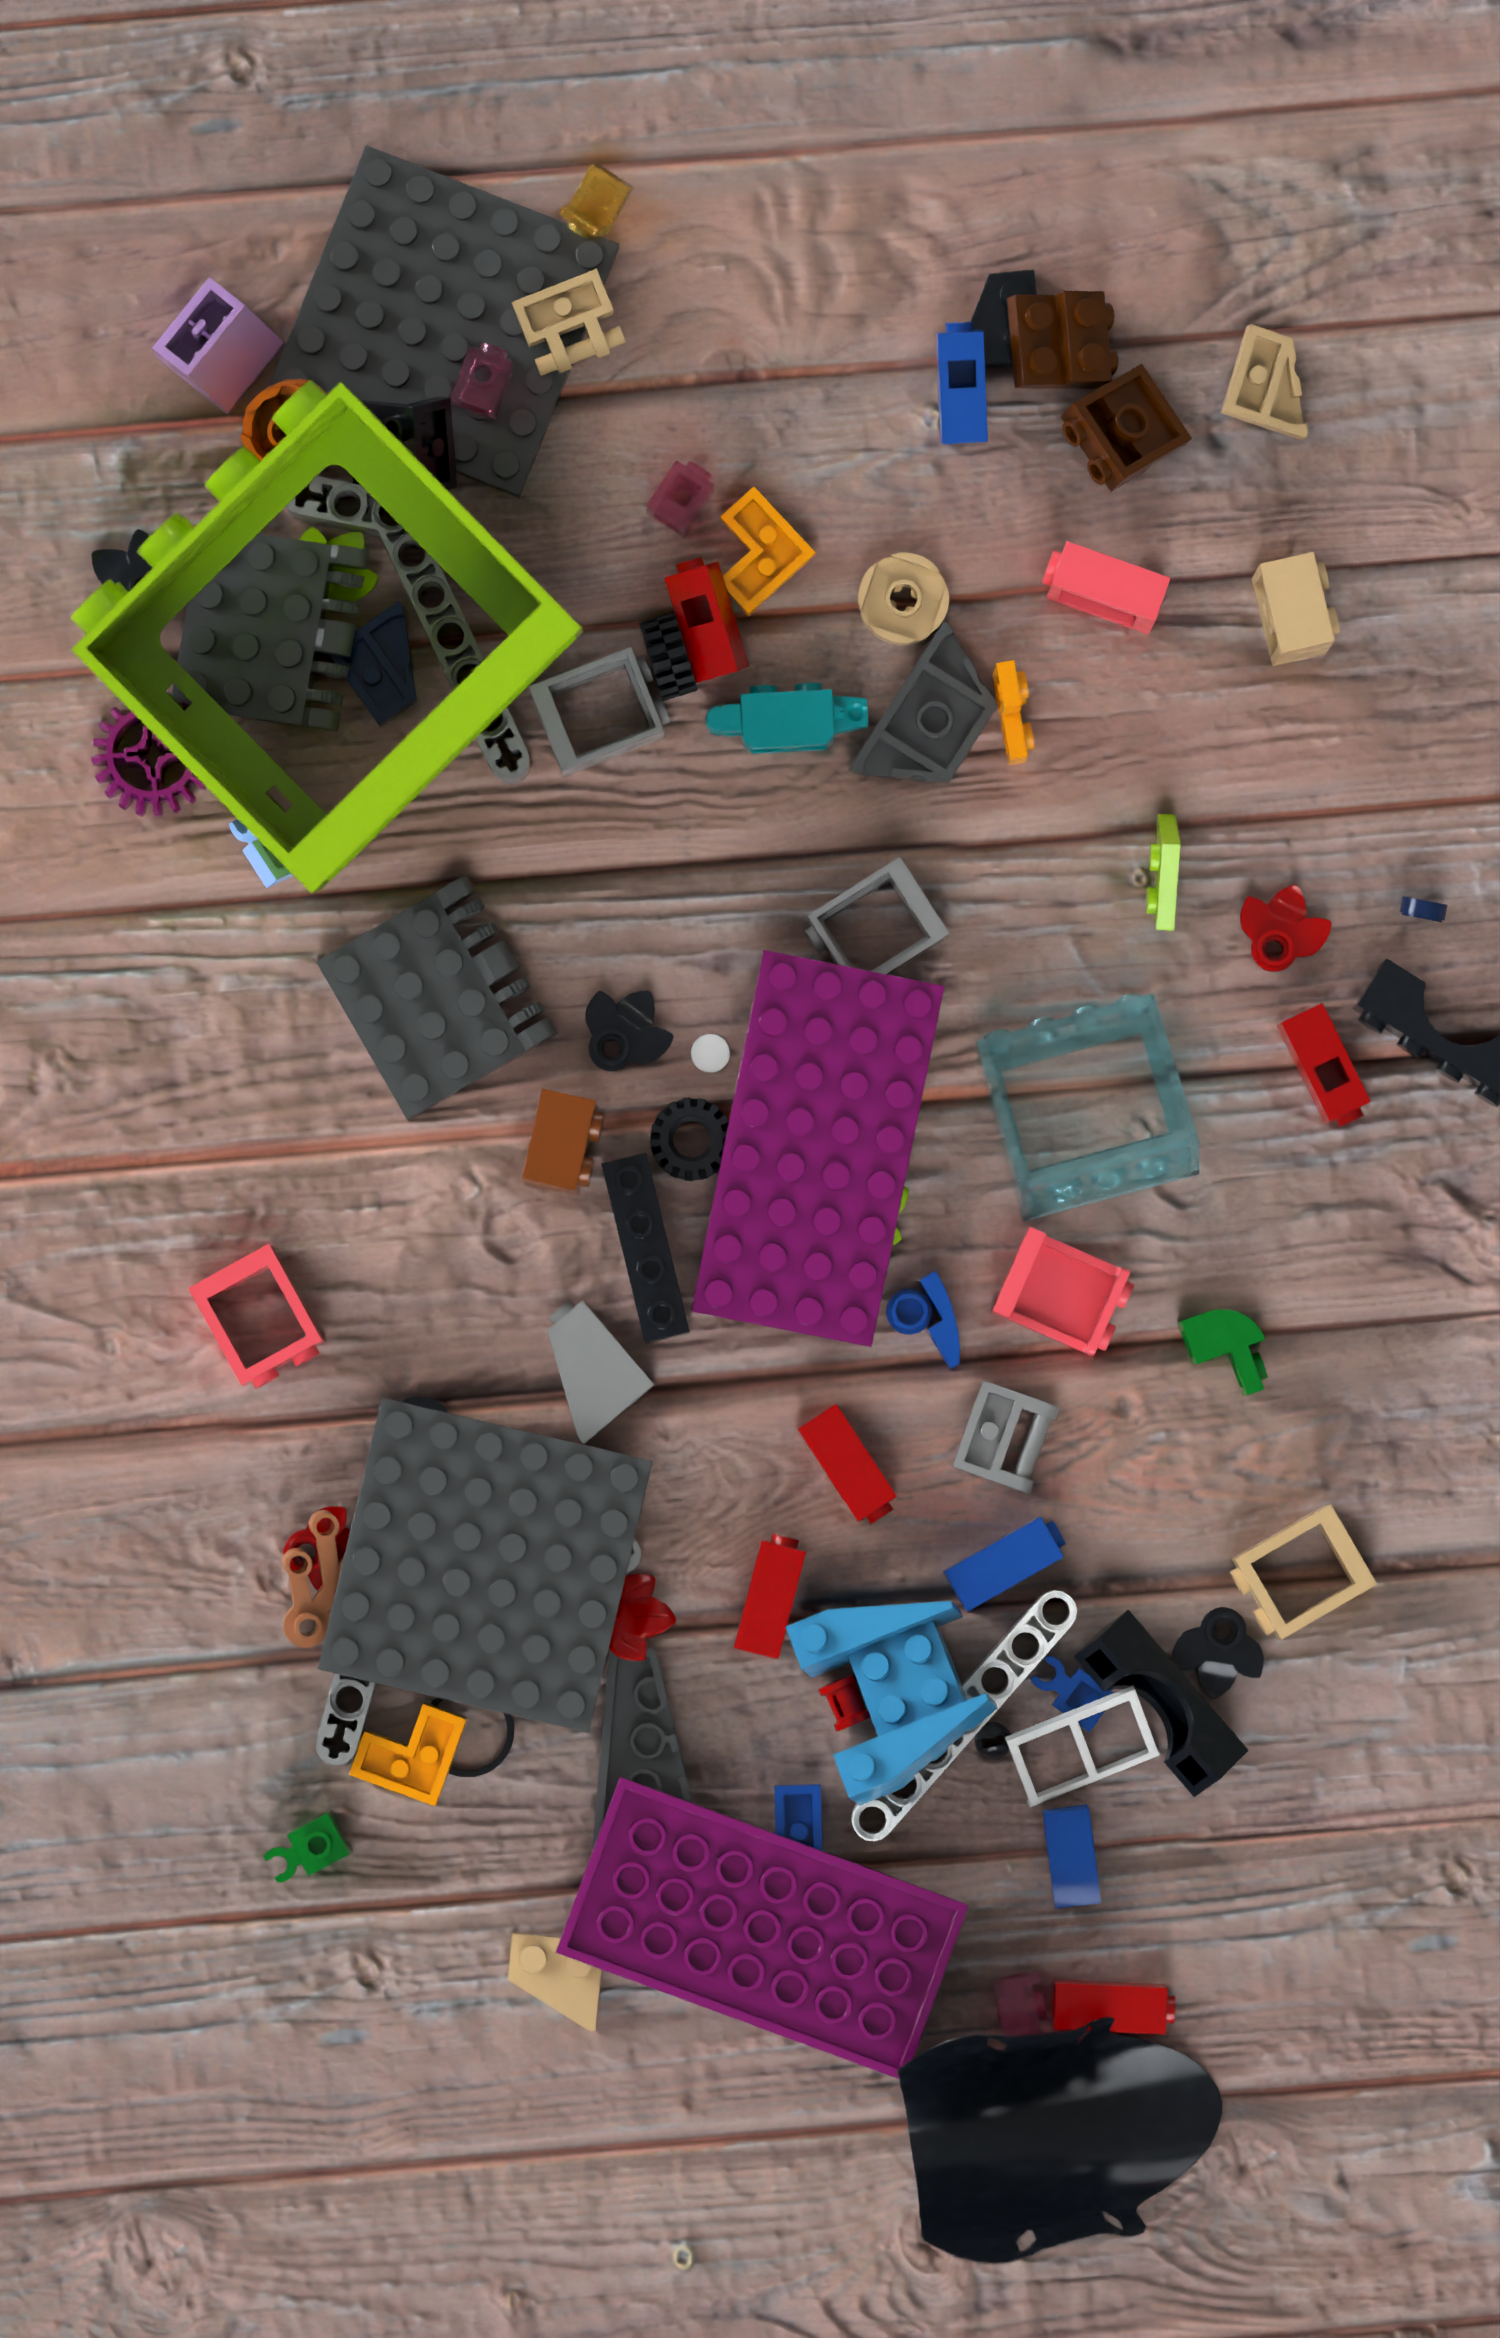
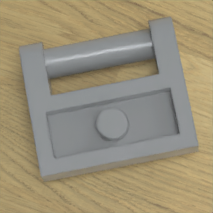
M982 1380L952 1467L1030 1494L1034 1485V1481L1030 1479L1051 1420H1057L1060 1407ZM1023 1409L1034 1413L1015 1470L1013 1473L1002 1470L1001 1467L1021 1410Z

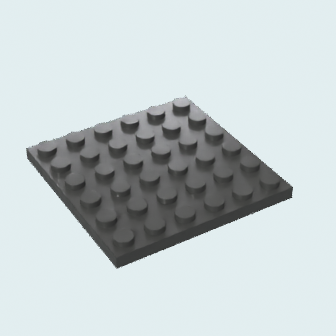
M366 145L269 386L285 379L301 378L313 380L327 394L341 382L358 400L409 404L437 396L451 398L456 474L520 498L571 369L560 374L556 370L540 376L534 359L551 353L546 341L529 348L512 302L594 269H597L602 283L605 285L618 253L619 243ZM585 326L560 335L564 347L582 341L586 333Z
M381 1398L318 1670L589 1733L653 1461Z

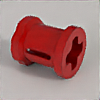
M855 1673L818 1689L821 1696H826L837 1722L834 1724L836 1732L871 1717L855 1685L857 1681Z

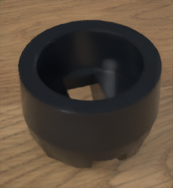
M997 1722L986 1723L974 1738L977 1751L988 1759H999L1005 1756L1009 1751L1007 1742L983 1748L981 1739L1003 1734L1005 1738L1011 1735L1009 1730Z

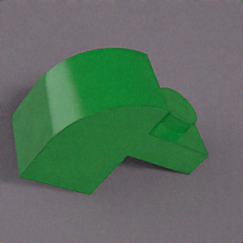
M1217 1309L1177 1323L1193 1366L1228 1354L1242 1395L1247 1396L1264 1390L1261 1380L1268 1378L1267 1371L1259 1352L1251 1354L1249 1345L1266 1339L1261 1329L1253 1320L1237 1311Z

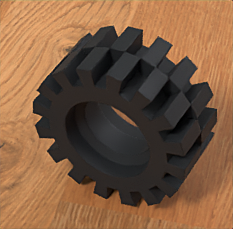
M671 612L639 622L662 701L698 691L675 613Z
M682 1098V1100L673 1101L656 1116L657 1118L651 1128V1150L658 1165L670 1176L684 1181L704 1180L719 1171L729 1123L726 1115L715 1104H711L701 1098ZM686 1122H697L706 1128L709 1133L710 1142L703 1154L697 1157H686L676 1150L673 1137L680 1125Z

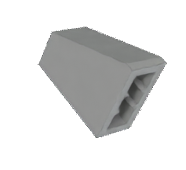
M569 1300L549 1317L554 1325L547 1331L577 1436L586 1445L655 1385L583 1300L576 1306Z

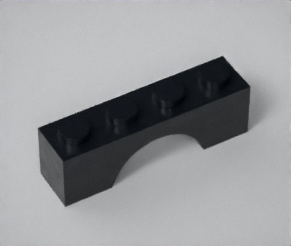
M1385 959L1353 1007L1355 1011L1361 1014L1358 1021L1379 1034L1386 1029L1400 1038L1397 1045L1401 1049L1419 1059L1424 1053L1439 1063L1435 1068L1439 1073L1456 1083H1459L1462 1078L1477 1087L1474 1093L1476 1096L1488 1104L1498 1107L1500 1105V1035L1491 1041L1479 1045H1461L1447 1040L1433 1028L1427 1018L1424 1008L1426 983L1389 959Z
M1129 1610L1105 1626L1074 1655L1076 1660L1103 1691L1125 1689L1133 1685L1137 1695L1144 1698L1156 1710L1164 1724L1168 1740L1164 1763L1193 1797H1196L1219 1781L1249 1751Z

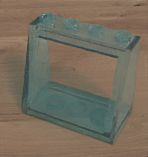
M1137 993L1129 994L1118 999L1116 1004L1101 1008L1094 1005L1081 1007L1068 1017L1056 1020L1051 1017L1040 1018L1031 1022L1027 1028L1012 1032L1007 1029L996 1030L985 1035L982 1040L976 1041L978 1061L1023 1222L1199 1174V1139L1154 994L1146 996ZM1141 1034L1168 1133L1028 1170L1001 1071Z

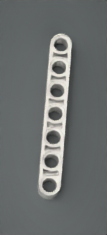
M1056 1590L1041 1594L962 1683L967 1700L986 1693L996 1702L997 1709L974 1729H969L952 1743L940 1761L930 1762L914 1776L916 1785L913 1793L906 1797H897L890 1793L863 1805H855L851 1814L853 1829L859 1837L867 1841H877L886 1837L1067 1632L1077 1615L1076 1604L1070 1595ZM1060 1598L1067 1605V1616L1059 1624H1050L1043 1617V1606L1049 1599ZM1027 1632L1035 1637L1037 1650L1030 1658L1020 1659L1013 1653L1012 1642L1018 1634ZM992 1667L1001 1668L1007 1677L1004 1689L995 1694L986 1692L981 1683L984 1672ZM871 1806L880 1808L885 1814L883 1827L875 1832H868L862 1829L859 1824L861 1812Z

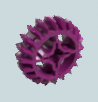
M181 701L180 704L186 710L188 707L187 703ZM117 707L112 708L111 714L118 721L117 724L113 726L106 721H101L99 727L109 737L108 739L97 737L92 742L94 747L105 750V754H96L91 757V762L94 766H107L106 769L95 775L97 782L106 783L113 780L105 790L106 796L111 799L123 792L119 800V807L126 810L136 800V814L141 817L145 815L148 804H153V812L157 818L163 817L162 803L169 802L175 814L179 813L181 807L176 798L181 795L185 797L187 802L194 804L196 798L189 788L194 785L200 790H206L207 787L187 768L183 776L176 783L163 789L166 770L171 765L182 762L145 724L140 742L135 746L124 748V751L117 752L125 734L134 726L143 722L132 711L123 716L120 709ZM151 735L160 753L164 750L167 752L165 756H160L157 759V765H155L156 776L148 760L141 761L140 759L142 755H147L150 752V746H152ZM128 765L129 768L135 767L145 770L149 782V791L141 790L128 784L120 776L117 766Z

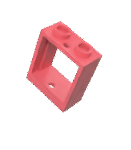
M1066 541L1062 553L1053 550L1042 584L1050 586L1046 599L1149 635L1171 578Z
M271 1244L263 1246L188 1288L241 1385L246 1386L252 1382L255 1389H258L280 1376L276 1370L280 1366L292 1360L297 1367L320 1354L317 1346L324 1343L325 1340ZM270 1269L306 1336L247 1368L210 1301L263 1271Z

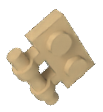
M597 269L512 302L529 348L546 341L551 353L534 359L540 376L558 370L559 374L572 369L571 364L593 355H596L597 359L610 354L609 349L626 343L620 326L602 332L598 320L614 315V310ZM585 326L589 338L564 347L560 335Z

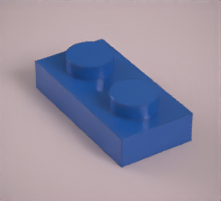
M821 1784L774 1785L775 1833L822 1850Z

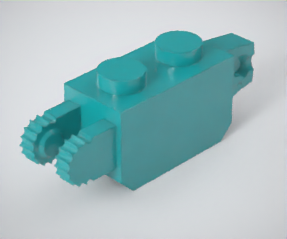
M822 683L796 684L795 691L777 692L775 685H757L749 687V694H740V704H725L722 707H719V705L717 707L713 706L711 710H708L709 713L706 714L707 718L705 719L707 721L705 723L707 726L706 730H709L710 734H714V737L716 735L719 737L721 735H724V737L742 736L743 746L752 754L826 750L834 741L835 734L868 728V705L866 698L832 695V689L822 690Z

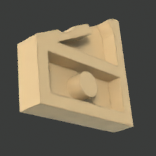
M1252 324L1246 327L1221 409L1222 414L1299 440L1307 437L1308 427L1307 423H1303L1299 398L1302 396L1300 378L1295 372V362L1297 359L1293 338Z
M513 1932L508 1980L588 2031H596L602 1969L555 1953L561 1938L559 1936Z

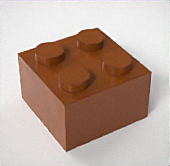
M541 1089L522 1174L524 1184L576 1196L579 1195L580 1186L589 1188L595 1162L593 1161L594 1158L587 1157L590 1141L599 1143L605 1117L603 1116L604 1113L597 1112L598 1105L596 1100Z

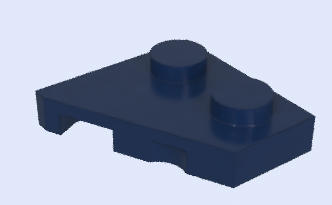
M398 601L355 631L350 658L330 655L335 664L349 667L346 679L379 727H382L418 702L403 605Z

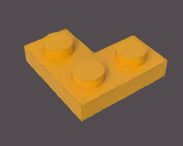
M754 486L720 516V520L749 550L739 562L723 575L728 595L749 617L816 555V552Z
M1014 660L996 663L992 680L1008 765L1025 763L1028 758L1027 750L1035 749L1030 722L1022 723L1020 713L1022 705L1026 704V698H1029L1025 671L1016 672Z
M424 1702L408 1745L365 1730L349 1775L436 1806L468 1718Z

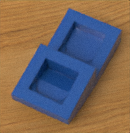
M935 1270L918 1281L942 1320L926 1331L949 1369H952L960 1364L959 1333L950 1299Z
M1088 1804L1042 1810L1055 1909L1101 1903Z

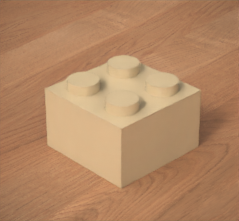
M1314 552L1261 563L1252 577V583L1272 667L1325 655L1335 642V634L1340 633L1335 608H1327L1324 590L1329 589V580L1324 563H1316Z

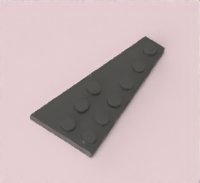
M609 1648L592 1851L620 1776L693 1803L656 1648H647L644 1661L623 1660L615 1656Z

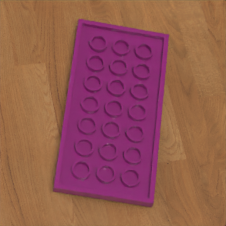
M763 950L691 1307L692 1312L872 1347L945 986Z
M620 1776L555 1953L899 2079L896 2073L897 2070L914 2058L969 1905Z

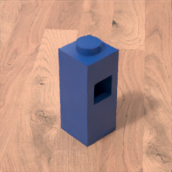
M972 321L945 323L946 331L936 332L940 442L942 444L988 442L984 331L981 329L973 330Z
M1037 1517L943 1572L963 1608L968 1612L1062 1559L1064 1556L1059 1548L1066 1545L1053 1520L1045 1524L1041 1517Z

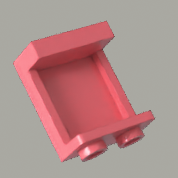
M1029 1227L991 1313L1089 1356H1094L1097 1348L1106 1351L1116 1328L1115 1325L1109 1323L1116 1306L1124 1309L1134 1287L1133 1283L1127 1281L1131 1271L1123 1267L1114 1266L1048 1237L1042 1231Z

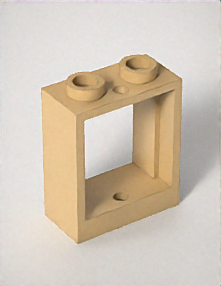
M1325 1504L1231 1559L1236 1568L1230 1571V1574L1242 1595L1244 1596L1250 1592L1256 1601L1259 1609L1253 1611V1614L1266 1636L1273 1632L1276 1638L1280 1640L1377 1585L1331 1504ZM1318 1526L1351 1584L1284 1622L1251 1563L1313 1527Z

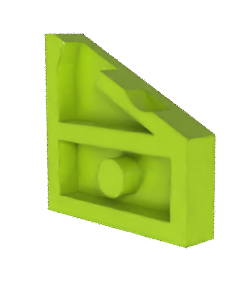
M1157 814L1156 844H1150L1149 871H1155V887H1147L1146 914H1154L1156 930L1174 931L1181 845L1176 815Z

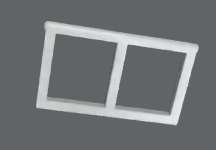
M1133 1685L1005 1737L1030 1807L1161 1754L1160 1749L1156 1747ZM1129 1701L1147 1749L1096 1769L1078 1721ZM1069 1725L1087 1773L1036 1793L1018 1745Z

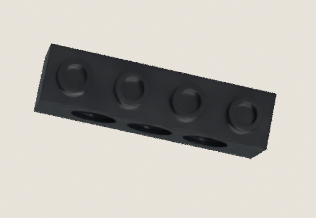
M643 1153L602 1163L645 1344L690 1334L647 1154Z

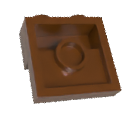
M1062 291L1056 295L1015 294L1007 298L1015 388L1096 389L1112 381V375L1116 373L1118 368V354L1114 348H1109L1108 330L1112 328L1114 323V310L1110 303H1105L1104 291Z
M1143 364L1136 366L1074 402L1061 416L1064 422L1062 432L1065 439L1074 447L1080 445L1089 459L1087 468L1091 478L1100 485L1105 483L1110 492L1141 475L1151 465L1182 448L1192 439Z

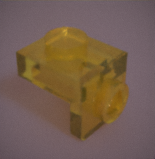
M591 164L570 204L563 205L559 214L569 220L567 227L582 237L590 239L592 235L595 237L606 235L611 230L634 186L599 164Z

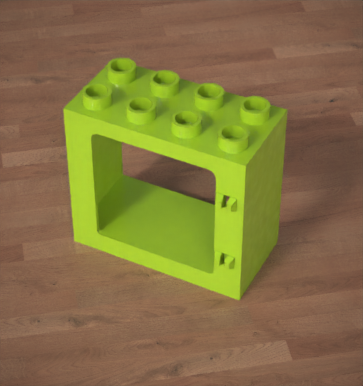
M309 380L279 408L271 419L287 436L262 461L245 446L235 452L204 485L220 502L196 526L186 517L182 518L179 513L171 516L137 551L153 569L130 591L120 582L115 584L111 579L107 580L80 605L70 619L86 634L71 650L311 893L322 890L558 658L583 633V630L341 382L326 395L313 380ZM338 465L345 468L505 631L508 637L327 814L163 648L160 635L163 628L326 467ZM173 683L192 702L186 710L183 709V706L171 694L166 692ZM273 786L293 804L286 812L271 795L267 794Z

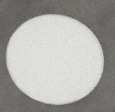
M706 1034L699 1037L691 1049L693 1063L704 1072L712 1073L721 1070L727 1064L730 1057L727 1042L715 1034Z

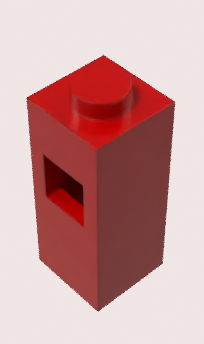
M702 557L676 564L678 573L664 579L695 682H703L750 667L719 562L704 565Z
M1324 1004L1316 1005L1281 1022L1277 1028L1324 1124L1336 1120L1339 1127H1342L1363 1117L1364 1114L1361 1107L1370 1103L1371 1100Z
M837 1404L797 1429L857 1522L866 1517L869 1523L872 1524L894 1510L889 1502L897 1497Z
M772 1534L771 1542L761 1540L734 1648L779 1659L786 1626L789 1621L806 1555L805 1551L797 1549L799 1540L777 1534Z
M1054 1979L1052 2027L1054 2030L1073 2031L1096 2019L1112 2017L1115 2021L1109 2029L1110 2032L1166 2035V2023L1174 2024L1175 1996L1167 1995L1168 1988L1165 1984Z

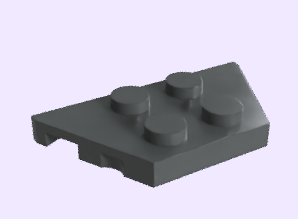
M946 622L942 623L849 767V771L853 774L949 784L998 707L988 688L984 686L977 674L978 671L969 656H966L954 636L951 626Z

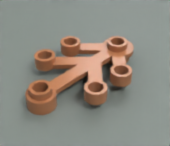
M326 1510L315 1512L309 1520L310 1531L316 1538L323 1583L313 1599H311L307 1575L312 1569L311 1557L301 1548H292L282 1558V1566L289 1575L293 1606L284 1616L283 1631L286 1638L293 1645L301 1648L314 1647L325 1638L331 1614L329 1609L334 1601L344 1559L343 1555L340 1561H338L335 1536L339 1531V1522L331 1512ZM321 1519H331V1527L328 1531L324 1533L317 1531V1523ZM295 1556H303L305 1559L303 1567L299 1570L290 1569V1561ZM305 1619H313V1629L308 1633L300 1632L301 1622Z

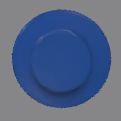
M904 1289L898 1291L887 1304V1320L891 1327L901 1334H917L930 1323L932 1317L931 1303L918 1290Z

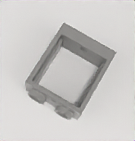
M631 647L529 686L531 697L563 777L665 738L663 725L670 723L667 712L660 697L652 700L646 683L653 681L644 655L635 658ZM625 668L649 728L576 756L552 696Z
M898 857L809 914L807 922L810 927L804 930L818 953L826 950L834 964L852 967L824 922L890 881L925 937L872 972L891 975L946 940L950 933L901 857Z

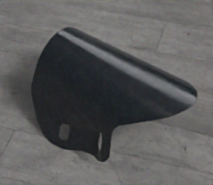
M1112 2017L1099 2018L1081 2028L1065 2032L1023 2036L967 2035L943 2042L922 2052L906 2062L896 2072L899 2076L907 2115L918 2190L922 2239L933 2247L957 2258L977 2263L1003 2264L1034 2255L1060 2244L1090 2236L1114 2234L1129 2237L1144 2233L1147 2227L1138 2215L1137 2207L1182 2176L1210 2147L1222 2116V2099L1218 2087L1209 2074L1196 2061L1183 2053L1141 2038L1111 2033L1109 2029L1115 2021ZM1091 2026V2030L1086 2035L1082 2036L1086 2032V2030ZM988 2038L1006 2044V2048H992L987 2043ZM1104 2215L1116 2218L1123 2229L1108 2222ZM1031 2230L1035 2241L1030 2247L1020 2251L1017 2244L1018 2239L1024 2233Z

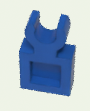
M1047 1655L1044 1660L1054 1667V1678L1047 1682L1040 1680L1035 1675H1032L1030 1678L1033 1685L1044 1691L1054 1690L1059 1693L1051 1705L1062 1713L1113 1694L1111 1690L1103 1691L1093 1678L1079 1667L1071 1678L1065 1674L1063 1664L1057 1658ZM1105 1711L1082 1719L1078 1723L1090 1732Z

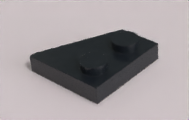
M1034 270L991 273L988 275L971 319L973 330L981 329L984 331L985 368L1013 365L1007 298L1015 294L1037 295Z

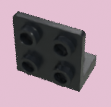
M437 396L409 404L359 400L447 491L457 488L451 398ZM353 477V483L359 484L357 480Z

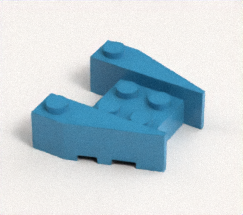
M951 1601L827 1609L786 1626L800 1667L810 1677L814 1678L848 1663L852 1665L878 1737L833 1754L848 1797L859 1806L904 1788L915 1778L914 1776L932 1760L936 1761L947 1751V1748L969 1729H974L997 1709L996 1702L986 1693L967 1700L940 1626L963 1617L961 1611Z

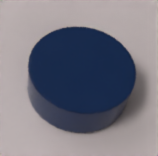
M1402 896L1399 912H1402L1401 915L1442 922V920L1445 921L1448 905Z

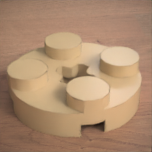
M907 552L896 553L882 559L878 563L876 562L867 570L859 587L858 606L862 622L877 638L889 644L907 646L926 641L940 628L949 607V591L938 568L927 558ZM906 587L911 589L910 597L917 600L914 607L907 606L905 611H900L896 609V602L890 600L892 592L900 593L902 588Z

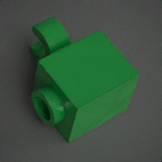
M331 1810L287 1834L292 1847H274L267 1851L263 1857L265 1861L275 1856H281L286 1859V1871L275 1877L276 1882L281 1883L289 1880L295 1874L297 1866L301 1864L309 1876L348 1856L353 1850Z

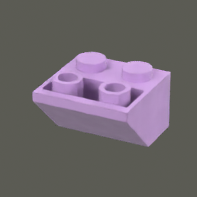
M209 277L152 349L159 361L229 415L285 343L246 305Z

